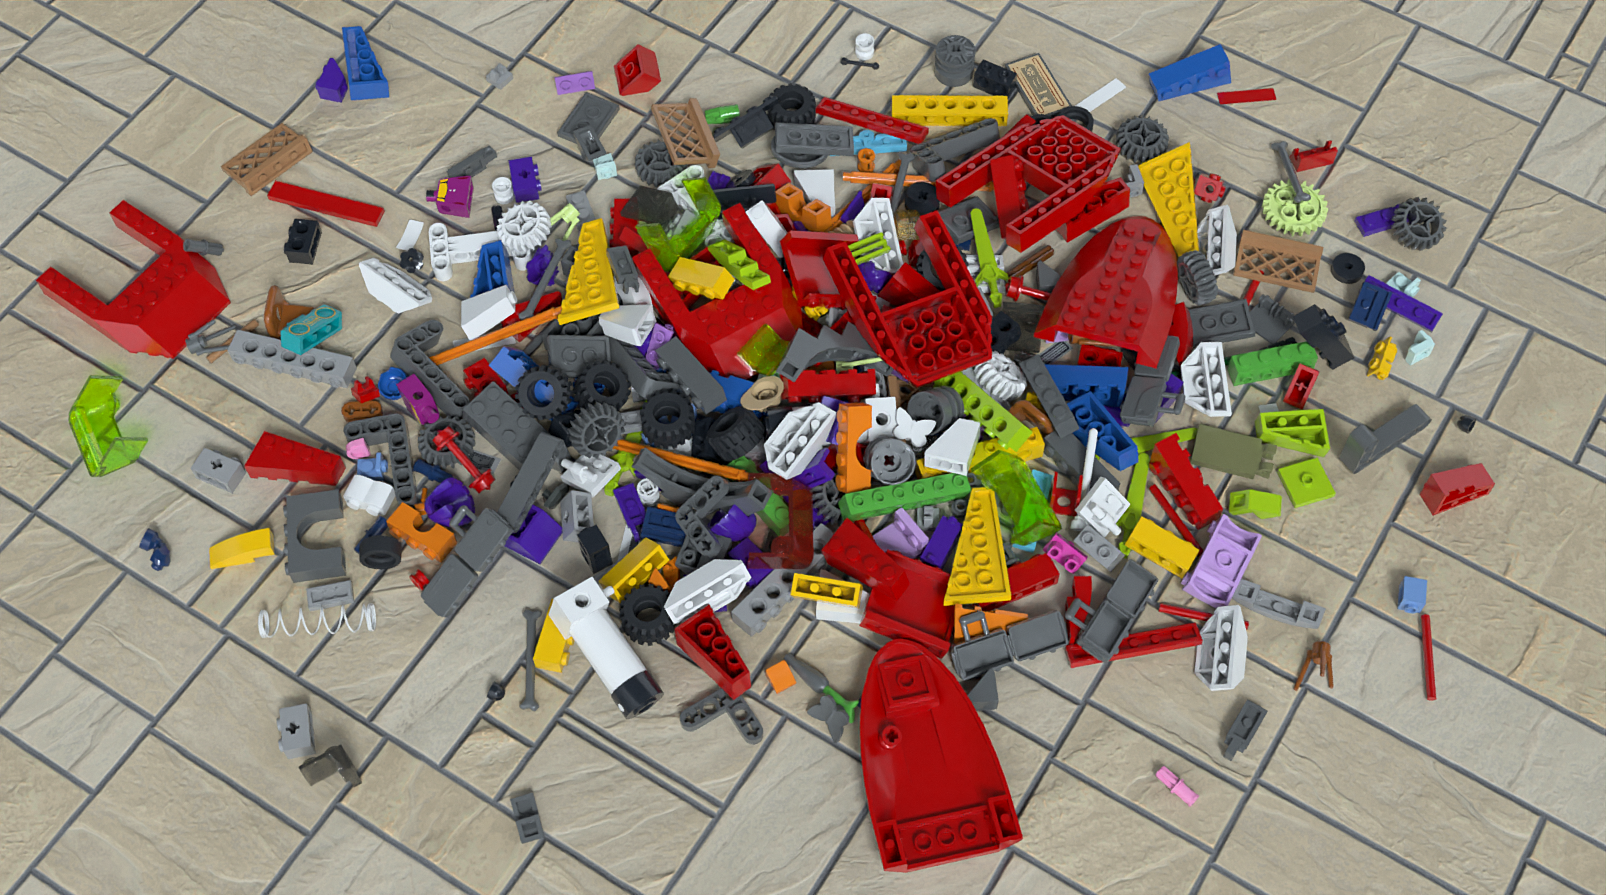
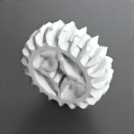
M530 200L527 204L523 201L520 205L514 203V207L511 209L507 207L508 212L502 213L503 218L498 219L499 225L497 230L500 240H502L504 246L518 253L521 250L527 253L529 248L534 250V246H541V241L547 240L546 235L550 234V228L552 227L550 216L545 208L537 202L533 204Z
M992 351V359L990 361L974 366L973 372L976 374V379L980 380L979 383L989 390L991 394H995L997 398L1001 397L1005 401L1016 400L1027 386V379L1024 377V372L1020 370L1021 368L1015 362H1012L1009 357L1007 358L1004 354H999L997 351Z

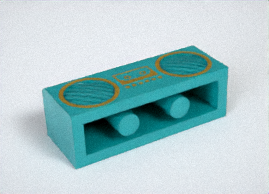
M324 304L317 309L311 310L306 316L300 315L287 323V326L281 330V347L299 355L304 354L342 329V312Z

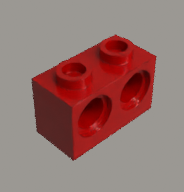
M1082 344L1077 366L1120 367L1123 352Z
M485 358L463 370L465 375L463 381L469 390L473 389L475 397L493 381L508 394L506 385L489 366Z

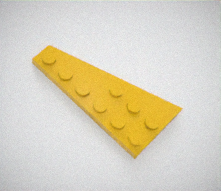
M1188 142L1138 165L1144 181V188L1165 231L1171 239L1178 258L1186 252L1199 251L1191 145Z
M602 218L582 224L578 240V251H575V262L571 266L566 285V296L562 300V311L557 319L559 325L620 308L614 274L606 255L609 246Z
M994 486L972 488L944 598V606L1011 600Z

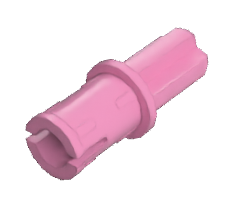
M1165 766L1157 771L1156 777L1171 790L1170 793H1175L1189 807L1199 798L1198 794L1183 783V779L1180 780Z

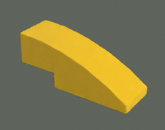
M270 528L243 533L210 547V568L216 569L255 562L257 557L275 555L272 531Z

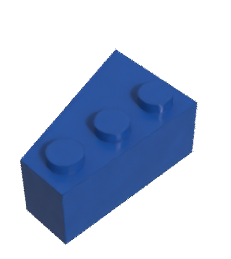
M502 240L482 245L477 265L478 273L477 277L474 278L473 284L475 286L470 298L507 285L510 292H514L509 253Z

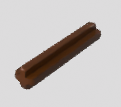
M1050 245L1045 246L1007 271L1008 278L1010 276H1023L1035 268L1040 260L1044 262L1052 257L1054 249Z

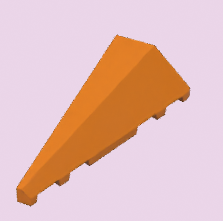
M955 604L953 644L965 640L960 618L977 611H982L981 607L975 606L973 610L964 609L962 604ZM997 609L995 611H983L989 632L1001 628L1006 631L1007 636V626L1029 619L1028 614ZM980 620L967 624L970 638L984 634Z

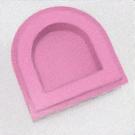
M364 438L351 441L346 445L347 456L351 459L371 456L370 449Z

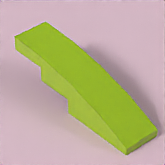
M725 239L707 246L710 253L731 275L752 290L771 283L770 275L759 270L758 263L746 256L745 249Z

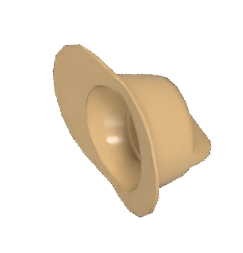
M766 376L757 380L741 397V405L748 410H758L760 412H764L765 408H776L781 402L784 383L776 376Z

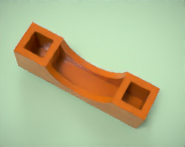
M863 402L839 404V410L837 411L839 427L836 435L838 443V454L836 455V463L838 465V475L836 476L837 490L846 494L871 489V470L864 468L857 460L856 444L862 433L872 428V405Z

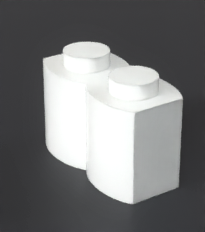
M354 475L343 497L347 506L354 510L359 508L366 509L373 516L386 515L395 497V490L389 484L373 481L361 475Z

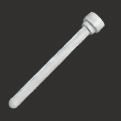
M1095 428L1089 431L1080 503L1090 490L1098 431ZM1077 513V516L1071 522V530L1082 531L1088 523Z

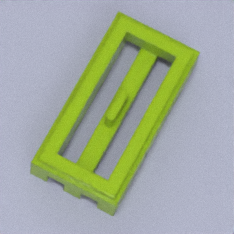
M882 232L848 245L850 251H853L879 240V242L851 252L853 257L880 246L883 247L880 250L855 259L857 265L890 252L891 248L887 245Z

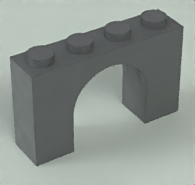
M339 489L286 496L287 505L283 506L284 516L287 518V524H284V533L288 540V543L284 544L285 554L288 556V562L285 563L286 575H290L293 583L346 576V558L341 547L312 550L301 545L304 532L314 523L344 518L343 498Z

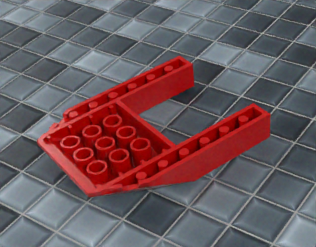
M1064 115L1054 117L1053 119L1041 120L1040 124L1033 126L1024 124L937 179V199L951 208L993 180L990 160L1009 155L1019 157L1023 163L1022 179L1049 195V197L1006 225V244L1022 253L1081 212L1107 180L1121 148Z
M122 200L109 212L116 227L160 255L156 261L109 305H106L51 266L36 279V282L45 295L129 353L137 354L138 352L148 353L150 356L161 355L165 358L174 359L187 346L185 340L189 338L188 335L214 320L231 302L215 267L199 253L185 251L183 248L184 240L125 200Z
M738 203L722 212L723 225L736 245L745 249L746 256L758 263L759 270L770 275L771 283L755 290L742 285L726 293L723 300L717 298L689 312L650 248L633 256L632 261L639 275L638 277L646 286L665 321L673 326L675 337L681 341L709 373L712 370L718 371V376L729 378L731 375L749 380L760 374V372L766 371L780 363L785 353V345L793 338L799 328L803 330L801 306H799L798 301L792 294L793 290L780 264L755 228L742 205Z
M938 210L919 216L914 229L945 288L944 291L881 313L846 241L828 247L823 257V261L859 333L879 358L915 387H920L992 359V315Z

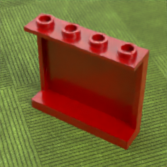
M790 230L780 240L799 306L847 309L823 261V257L828 247L845 241L847 245L858 242L857 234Z
M887 549L885 553L905 571L910 585L898 601L871 588L859 626L893 640L906 639L924 646L936 657L942 659L949 651L951 644L949 640L954 627L955 605L944 606V598L951 574L943 572L938 567L928 566L918 559L906 557L898 551Z

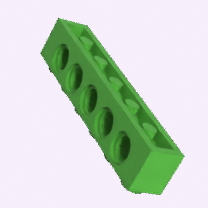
M950 473L897 485L848 493L841 498L838 504L843 521L847 517L851 521L895 513L901 507L906 511L964 499L971 492L967 476Z

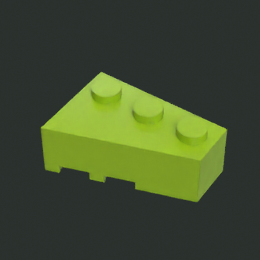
M1324 409L1260 413L1255 420L1257 438L1262 439V443L1273 444L1278 447L1325 457L1330 450Z

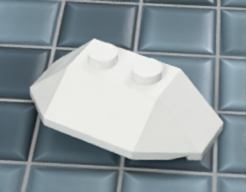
M871 198L853 220L855 234H857L859 241L882 232L891 250L869 261L875 263L876 269H882L895 274L903 265L890 200L889 198ZM878 240V241H875V242H873V243H870V244H868V245H865V246H863V247H861V248H858V250H859V249H862V248H864V247H866V246H869V245H871V244H874V243H876V242H879V240ZM880 246V247L875 248V249H873V250H871V251H869V252L863 253V254L860 255V257H863V256H865V255H867V254H870V253H872V252H875V251H877V250H880V249H882L883 247Z
M1228 205L1209 209L1206 217L1197 227L1199 251L1202 255H1205L1215 275L1226 273L1235 267L1237 234Z
M376 258L359 263L368 292L376 297L378 301L390 307L392 311L401 313L432 302L430 290L403 271L389 264L381 263Z
M1201 342L1180 366L1181 378L1184 382L1183 393L1186 396L1185 403L1210 417L1231 416L1222 342Z
M819 402L813 404V406L789 412L764 444L769 470L787 480L801 474L826 442L837 412Z
M714 559L677 581L664 608L674 624L685 622L709 604L713 612L735 600L744 589L746 582H749L751 576L742 560Z
M1239 605L1217 607L1214 611L1215 614L1200 630L1203 641L1202 645H1197L1194 674L1211 691L1234 689L1244 679L1248 636Z

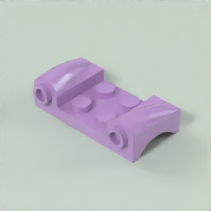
M1225 514L1217 522L1214 520L1211 522L1207 529V532L1210 533L1208 537L1210 539L1195 569L1191 573L1187 572L1181 581V584L1184 585L1183 591L1216 609L1217 607L1228 606L1262 537L1259 533H1252L1239 528Z

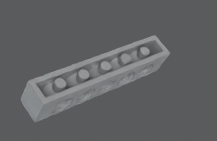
M237 330L228 348L232 360L238 364H248L258 369L265 368L278 374H290L295 378L302 377L310 379L315 383H327L335 388L343 387L348 389L357 369L353 357L312 348L299 355L281 347V340L242 330Z
M821 523L731 611L732 621L751 637L756 632L760 633L766 627V622L771 617L775 618L778 616L782 607L787 602L790 603L794 600V597L790 595L793 582L785 583L784 580H793L794 573L814 576L816 573L824 570L827 562L823 553L817 554L813 551L822 550L834 533ZM806 564L808 567L800 568L799 565ZM770 594H777V595H779V596L776 597V598H770V597H769ZM758 608L764 610L761 613L754 612V610Z

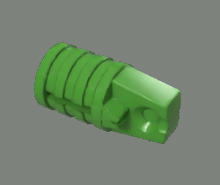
M738 104L705 110L707 124L729 123L735 117L740 116Z

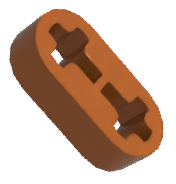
M359 401L348 402L344 404L341 410L345 421L348 423L383 416L382 407L377 401H367L362 404ZM372 409H376L374 411V414H370V412H372ZM351 410H355L353 412V415H349V413H351Z

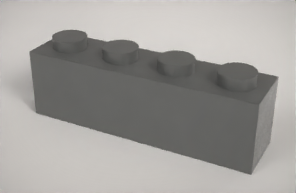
M674 337L655 350L658 356L656 362L662 370L666 369L668 371V376L673 383H679L683 394L691 397V401L697 409L701 408L707 414L727 400L723 387L677 337Z
M1039 354L1020 363L1029 384L1060 439L1078 430L1079 427L1072 412Z
M1056 430L1044 437L1045 446L1043 452L1057 463L1059 470L1066 473L1077 487L1079 476L1083 475L1087 448L1073 433L1060 439ZM1094 456L1090 490L1100 477H1104L1119 491L1121 483Z

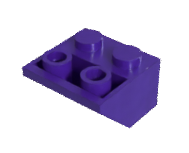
M532 505L520 529L510 535L505 547L541 565L563 533L562 527L543 509Z

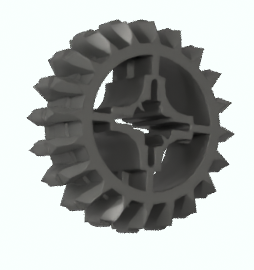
M1134 115L1132 120L1127 118L1120 125L1116 134L1117 147L1121 148V156L1127 155V160L1132 158L1134 163L1137 160L1144 163L1146 160L1149 161L1165 153L1168 148L1169 135L1163 123L1158 124L1157 119L1151 120L1150 116L1144 118L1143 115L1137 118Z
M659 139L656 143L650 141V145L644 144L643 149H639L635 157V169L638 177H641L642 182L647 181L648 186L654 184L656 188L658 185H663L687 169V164L671 166L673 162L666 144ZM677 151L676 155L678 158H686L685 155Z
M1418 196L1402 202L1399 208L1394 211L1395 215L1391 219L1395 222L1391 228L1397 230L1393 235H1399L1398 242L1404 241V247L1411 245V250L1418 248L1419 251H1423L1425 248H1432L1444 237L1443 232L1447 229L1444 226L1447 220L1442 219L1445 212L1440 213L1438 211L1440 206L1434 207V201L1427 202V197L1420 200Z
M1194 250L1180 256L1177 260L1178 275L1189 299L1197 305H1204L1216 299L1218 294L1217 280L1205 255H1202L1200 251Z
M595 402L594 406L588 403L587 409L581 408L579 415L574 414L576 419L570 421L572 427L568 428L570 433L568 437L572 447L579 454L585 455L588 458L592 456L598 458L600 454L605 456L607 451L613 452L612 448L619 446L617 441L623 439L621 433L625 432L623 427L625 423L621 413L614 406L608 405L605 402L602 404Z
M449 414L445 419L439 416V420L435 423L425 424V430H420L418 449L421 452L422 458L427 463L438 466L442 465L444 470L448 465L454 469L456 463L462 466L461 462L447 446L439 452L431 448V444H435L432 440L438 435V430H444L448 426L455 432L459 431L460 435L463 436L462 441L458 440V437L453 440L468 458V454H473V447L476 445L475 434L472 431L471 425L467 424L464 419L460 420L457 415L453 419Z
M834 468L832 471L835 475L832 480L811 488L810 492L813 495L810 500L815 502L812 508H818L819 510L817 515H824L823 521L830 519L831 525L838 523L841 526L844 521L838 502L846 493L837 490L836 476L838 475V468ZM841 493L843 494L840 498L835 500L837 496H839Z

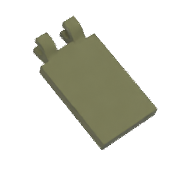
M1199 424L1190 463L1249 479H1254L1255 474L1269 479L1274 464L1269 462L1261 463L1263 457L1272 461L1276 454L1277 445H1261L1262 439Z

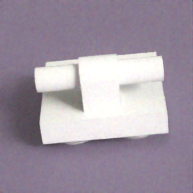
M601 454L598 458L593 456L588 458L585 455H581L575 462L566 458L562 460L561 465L567 468V470L560 477L564 483L581 492L591 493V497L594 498L618 473L621 467L619 463Z
M1100 477L1075 511L1090 527L1105 538L1110 531L1115 536L1121 533V529L1116 525V522L1129 507L1130 503L1106 478Z

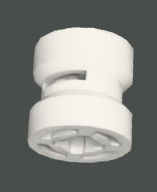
M867 33L858 35L855 42V54L860 60H869L874 55V38Z
M506 177L495 179L492 183L495 200L499 204H509L514 199L511 181Z
M642 479L637 485V492L641 503L645 507L655 506L660 499L659 488L649 479Z

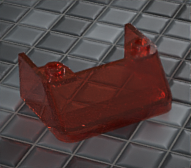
M748 473L747 481L757 479L776 495L789 496V536L775 538L771 545V553L749 552L747 569H806L810 567L814 558L813 494L811 488L794 478L787 480L776 473Z

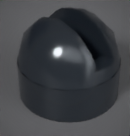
M1469 415L1461 416L1457 426L1460 430L1469 434L1475 426L1476 418Z
M494 681L486 698L494 701L501 700L505 695L504 686Z

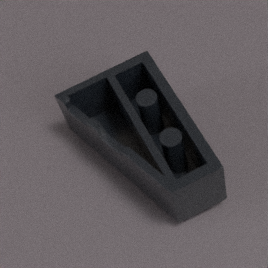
M1314 304L1293 316L1299 333L1312 348L1317 346L1321 350V353H1319L1322 359L1327 358L1329 367L1332 370L1355 358L1345 337L1347 331L1341 322L1338 323L1333 315L1329 316L1324 308L1320 309Z

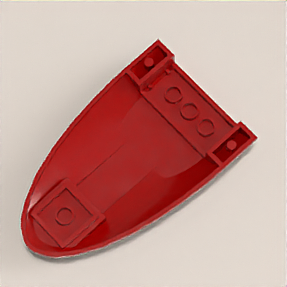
M1134 216L1118 220L1094 235L1080 249L1058 280L1034 332V337L1054 342L1058 331L1115 345L1138 351L1136 364L1157 369L1172 323L1178 284L1176 253L1165 229L1151 218Z
M906 639L889 641L879 649L868 669L862 692L860 713V751L864 786L883 870L908 873L996 853L1023 840L1012 797L996 751L976 709L956 677L924 646ZM887 726L898 728L902 735L900 743L892 749H886L881 746L878 739L880 732ZM891 733L886 735V739L889 738V742L895 739L894 736L891 737Z

